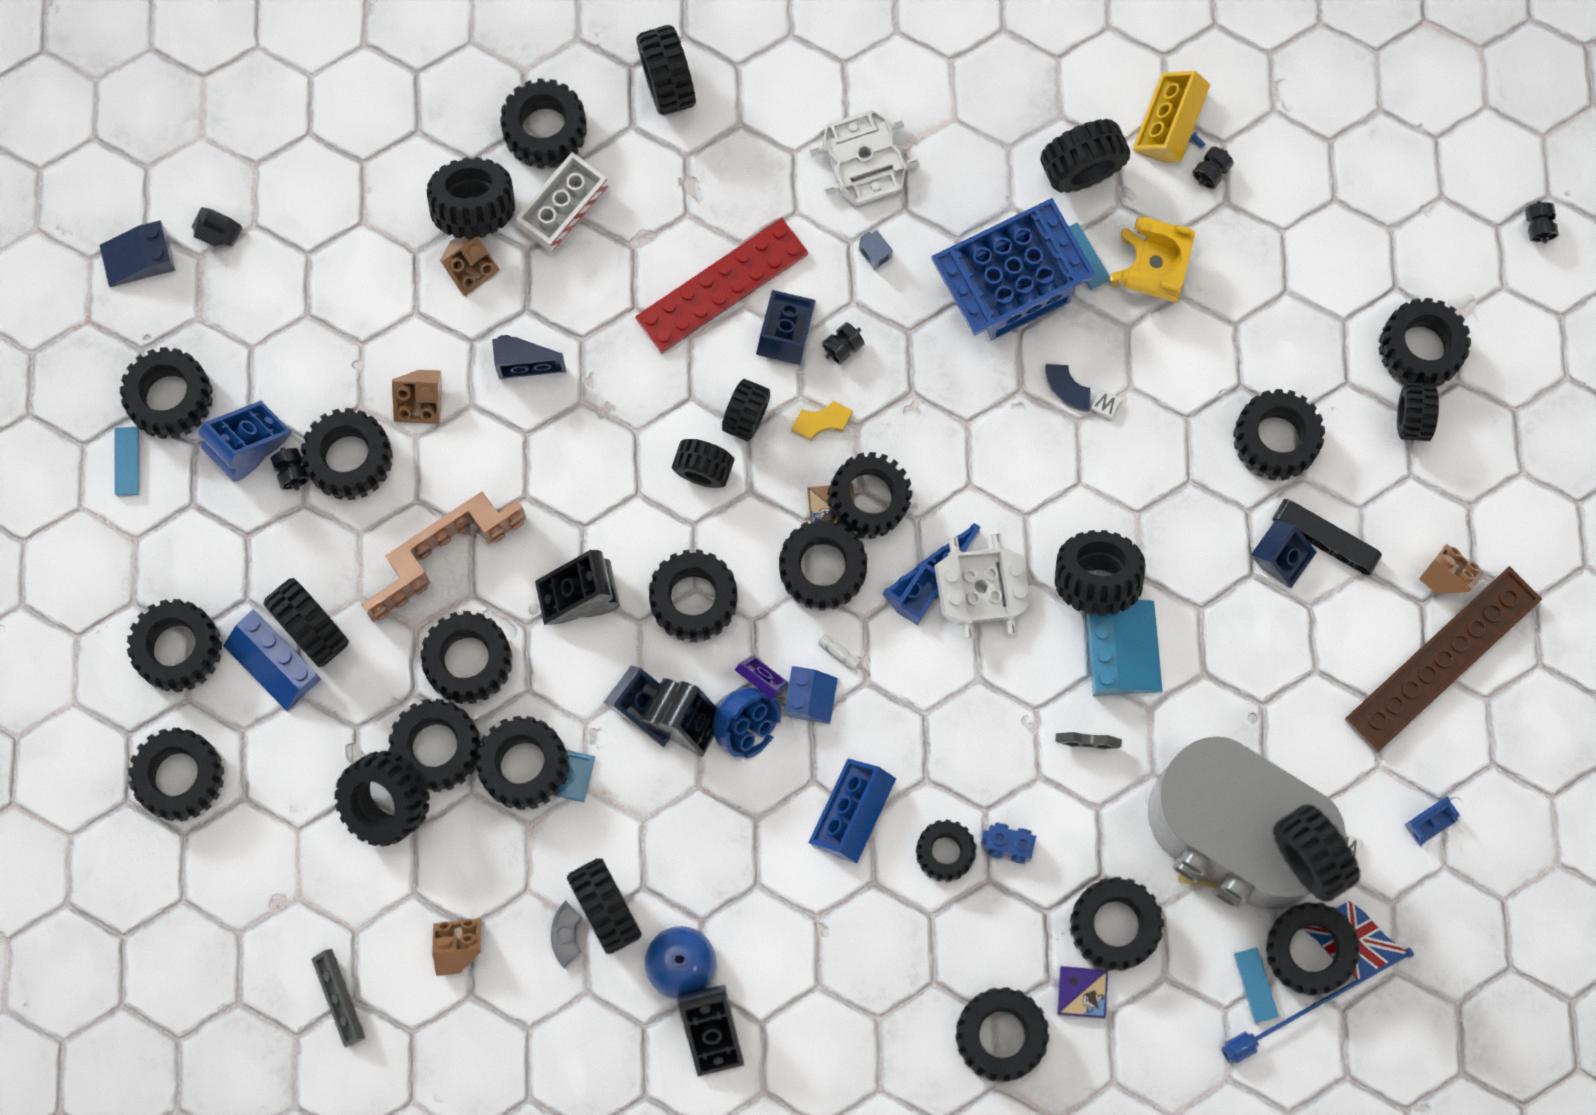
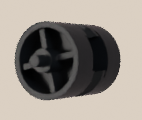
M1212 146L1204 155V161L1197 164L1192 174L1200 186L1203 185L1209 189H1215L1222 181V174L1228 173L1234 165V160L1227 150Z
M1539 200L1536 201V204L1525 208L1526 220L1531 222L1528 226L1529 240L1547 244V241L1559 236L1558 224L1553 222L1556 218L1555 205L1551 202H1541Z
M848 322L841 325L836 330V335L831 334L822 342V346L827 353L825 358L829 359L831 357L839 365L844 363L851 356L850 352L855 353L865 345L860 335L862 330L859 327L855 329Z
M280 448L281 451L275 453L270 458L274 471L278 472L276 477L282 490L295 489L297 491L300 486L309 481L305 467L301 465L300 451L298 448Z

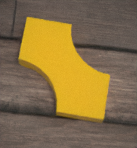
M832 401L828 407L820 411L811 412L802 409L791 431L810 441L817 434L826 430L843 432L853 414V410L835 401Z

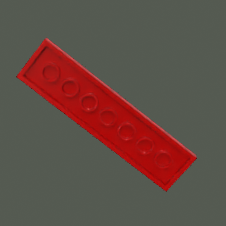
M780 218L636 315L635 319L662 354L806 257L808 251L785 220Z

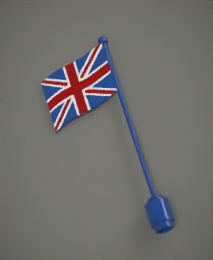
M1348 901L1337 907L1338 911L1350 919L1348 921L1355 927L1357 938L1360 940V958L1356 965L1357 968L1354 974H1352L1357 980L1257 1036L1244 1031L1226 1041L1225 1045L1221 1047L1225 1059L1229 1064L1234 1062L1238 1064L1257 1053L1256 1047L1259 1046L1258 1040L1402 959L1413 957V951L1411 948L1402 949L1388 938L1370 917L1355 904ZM1308 926L1301 929L1313 937L1334 959L1335 943L1327 931L1316 926Z

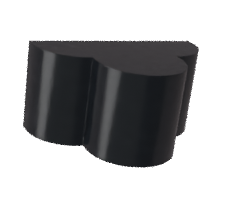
M590 549L535 581L544 625L561 624L580 617L599 616L610 613L620 607L611 561L604 558L603 552L600 550Z
M663 678L641 722L659 734L672 739L683 748L703 757L714 737L712 722L717 707L698 686L685 681L678 683L671 679Z
M723 984L678 995V1006L697 1077L743 1066L744 1060L726 985Z

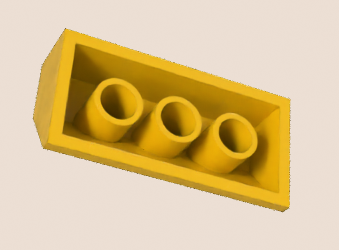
M1197 71L1162 73L1132 150L1162 162H1181L1211 84Z

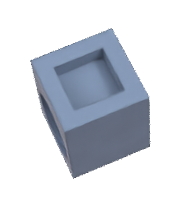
M878 230L873 233L868 232L860 238L858 250L873 270H876L892 259L893 249Z

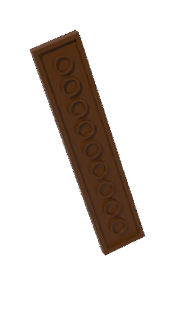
M1510 566L1507 567L1344 720L1378 753L1533 609L1542 598Z

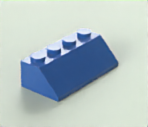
M254 609L235 625L223 645L286 711L321 680L318 674Z
M848 758L808 843L838 858L858 863L897 778L879 766Z

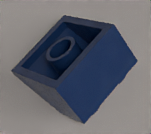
M1276 519L1251 553V557L1261 569L1287 587L1292 588L1317 552L1296 525Z

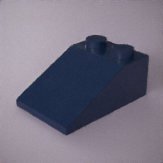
M161 220L139 225L99 245L109 287L176 271L167 231Z
M772 290L756 355L800 365L816 300Z
M501 335L497 339H492L494 365L499 379L567 372L563 353L517 337H511L510 335Z
M631 665L603 703L659 745L665 747L670 738L659 734L641 722L660 683L642 668Z

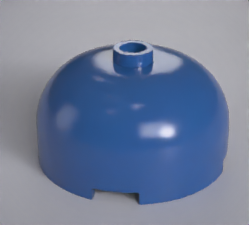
M744 687L734 690L716 708L712 722L714 737L720 747L735 758L745 757L748 759L762 752L774 738V736L769 734L775 729L777 722H781V708L776 699H771L758 688ZM748 728L760 737H765L764 740L761 743L753 746L755 743V736L749 731H747Z
M675 926L663 930L650 942L645 954V971L650 983L659 993L671 999H677L678 995L707 989L716 973L717 959L711 942L703 933L691 927ZM677 956L684 957V962L682 964H677L675 962V958Z

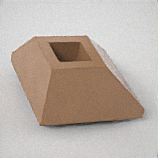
M466 237L452 239L440 259L441 264L463 296H466L500 270L479 237H474V239H467Z
M416 370L392 379L394 422L440 423L442 398L441 370Z
M1446 544L1426 568L1419 580L1437 594L1470 592L1483 574V571L1480 570V567L1475 562L1463 557L1457 548Z
M481 918L451 922L444 921L433 924L432 956L436 976L460 974L481 952Z

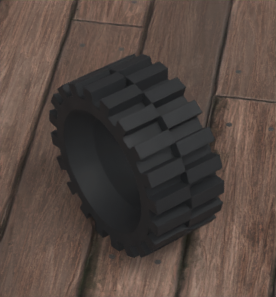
M863 452L857 454L855 459L850 457L844 465L842 464L839 467L828 488L827 495H830L827 500L828 507L832 506L830 511L832 518L837 516L839 519L837 524L843 523L847 525L850 531L858 532V538H864L866 534H869V539L876 538L878 534L881 537L886 535L890 530L897 527L911 505L909 500L912 498V490H908L911 481L910 478L904 479L907 472L904 468L900 470L896 468L898 462L895 459L891 463L887 462L888 456L882 454L880 458H876V452H870L867 457L864 456ZM862 475H873L882 479L887 484L891 493L889 508L880 513H867L860 510L853 503L850 496L851 482Z

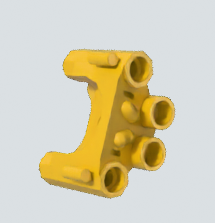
M1142 216V218L1138 217L1134 230L1138 231V234L1146 236L1145 240H1142L1127 228L1122 229V241L1134 246L1136 258L1129 268L1110 274V285L1117 288L1120 281L1124 288L1176 303L1185 278L1195 231L1187 227L1175 226ZM1151 257H1160L1162 266L1160 268H1153L1149 262Z

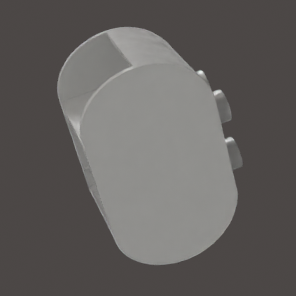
M1214 736L1203 738L1181 750L1156 780L1148 801V819L1151 831L1161 848L1167 854L1177 859L1172 868L1193 882H1197L1200 876L1206 877L1218 885L1213 892L1214 895L1236 908L1240 906L1242 901L1258 908H1284L1301 901L1311 894L1286 863L1273 835V828L1276 822L1300 806L1310 804L1319 808L1330 819L1332 824L1338 828L1340 834L1346 840L1343 817L1330 798L1243 744L1227 737Z

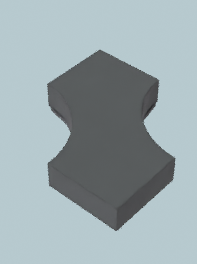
M1065 732L1056 733L1055 736L1057 743L1070 747H1090L1101 750L1122 747V739L1110 735Z

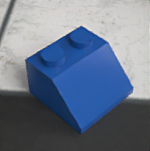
M792 666L784 717L830 724L838 678L815 669Z

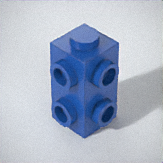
M995 823V825L989 826L988 831H983L981 844L985 845L984 851L988 852V856L999 859L1002 856L1011 857L1012 862L1019 864L1031 861L1037 837L1032 835L1031 830L1018 828V831L1008 829L1009 826L1006 824Z

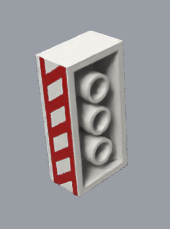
M572 152L515 218L517 228L553 254L609 188L607 177Z

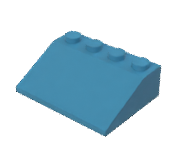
M1138 600L1134 605H1130L1129 609L1123 612L1120 610L1115 615L1110 613L1105 616H1098L1095 613H1092V615L1085 614L1092 696L1163 692L1154 601Z

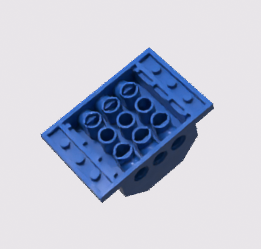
M1053 198L931 257L973 336L987 330L990 341L1070 303L1074 288L1096 276Z

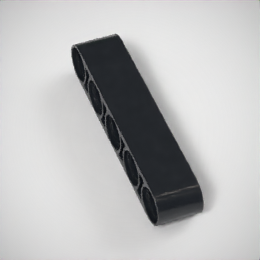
M1289 499L1282 500L1272 517L1273 522L1277 519L1296 525L1311 545L1362 574L1370 576L1382 557V553L1376 548Z

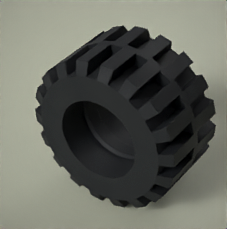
M745 378L741 380L735 388L722 420V431L747 442L750 441L757 432L770 400V389Z
M1406 382L1400 392L1397 408V431L1399 437L1403 440L1431 441L1436 431L1439 415L1437 387L1435 384Z
M683 439L680 441L671 468L680 477L692 483L710 488H723L727 484L735 459L728 451L710 442L698 439Z
M946 819L942 822L938 820L934 824L928 825L920 834L916 846V860L921 866L920 869L923 872L925 871L929 878L933 877L939 882L942 880L951 882L954 879H960L971 868L976 857L977 847L976 843H974L973 834L968 832L969 829L966 826H961L960 822L956 821L954 823L951 822V819ZM949 838L955 841L960 849L959 858L951 864L937 861L932 854V846L936 840Z

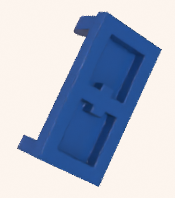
M1446 796L1404 825L1420 846L1458 821L1460 815L1449 797Z

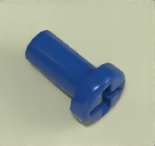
M1194 132L1189 141L1195 142L1202 149L1206 143L1197 136V132Z

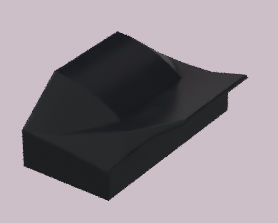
M205 207L200 208L191 226L194 230V238L214 247L221 244L233 247L242 230L241 224L230 217Z

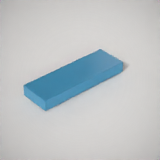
M1078 222L1070 225L1069 228L1096 273L1095 278L1085 282L1091 291L1108 282L1109 274Z
M138 427L114 428V494L116 496L139 495Z
M1258 947L1234 953L1233 955L1254 1023L1278 1018L1279 1015Z

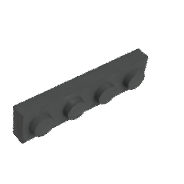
M331 948L322 951L311 958L344 1048H347L365 1039V1035L339 969L337 959Z

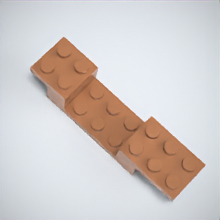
M481 491L385 555L399 579L361 604L371 621L383 620L389 615L390 610L395 607L400 608L409 601L408 598L414 594L419 595L428 589V585L431 583L425 571L418 563V559L423 560L432 554L433 549L438 546H445L451 541V537L457 533L462 534L466 532L472 523H474L488 545L492 542H499L505 537V533L511 529L516 530L525 523L524 520L527 518L522 505L516 500L500 512H497L485 493Z

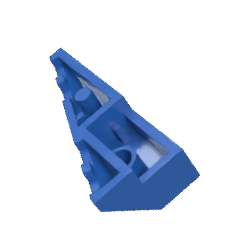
M973 523L970 528L956 536L958 537L959 550L961 552H966L981 528L979 525ZM949 543L918 564L908 574L903 575L896 583L889 588L887 587L882 593L898 614L917 626L939 594L934 565L948 556L950 552Z

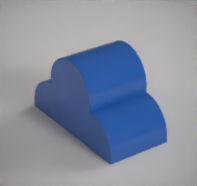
M262 401L204 422L199 429L198 435L203 440L201 449L233 482H237L247 477L261 464L266 456L277 450L288 439L292 431Z

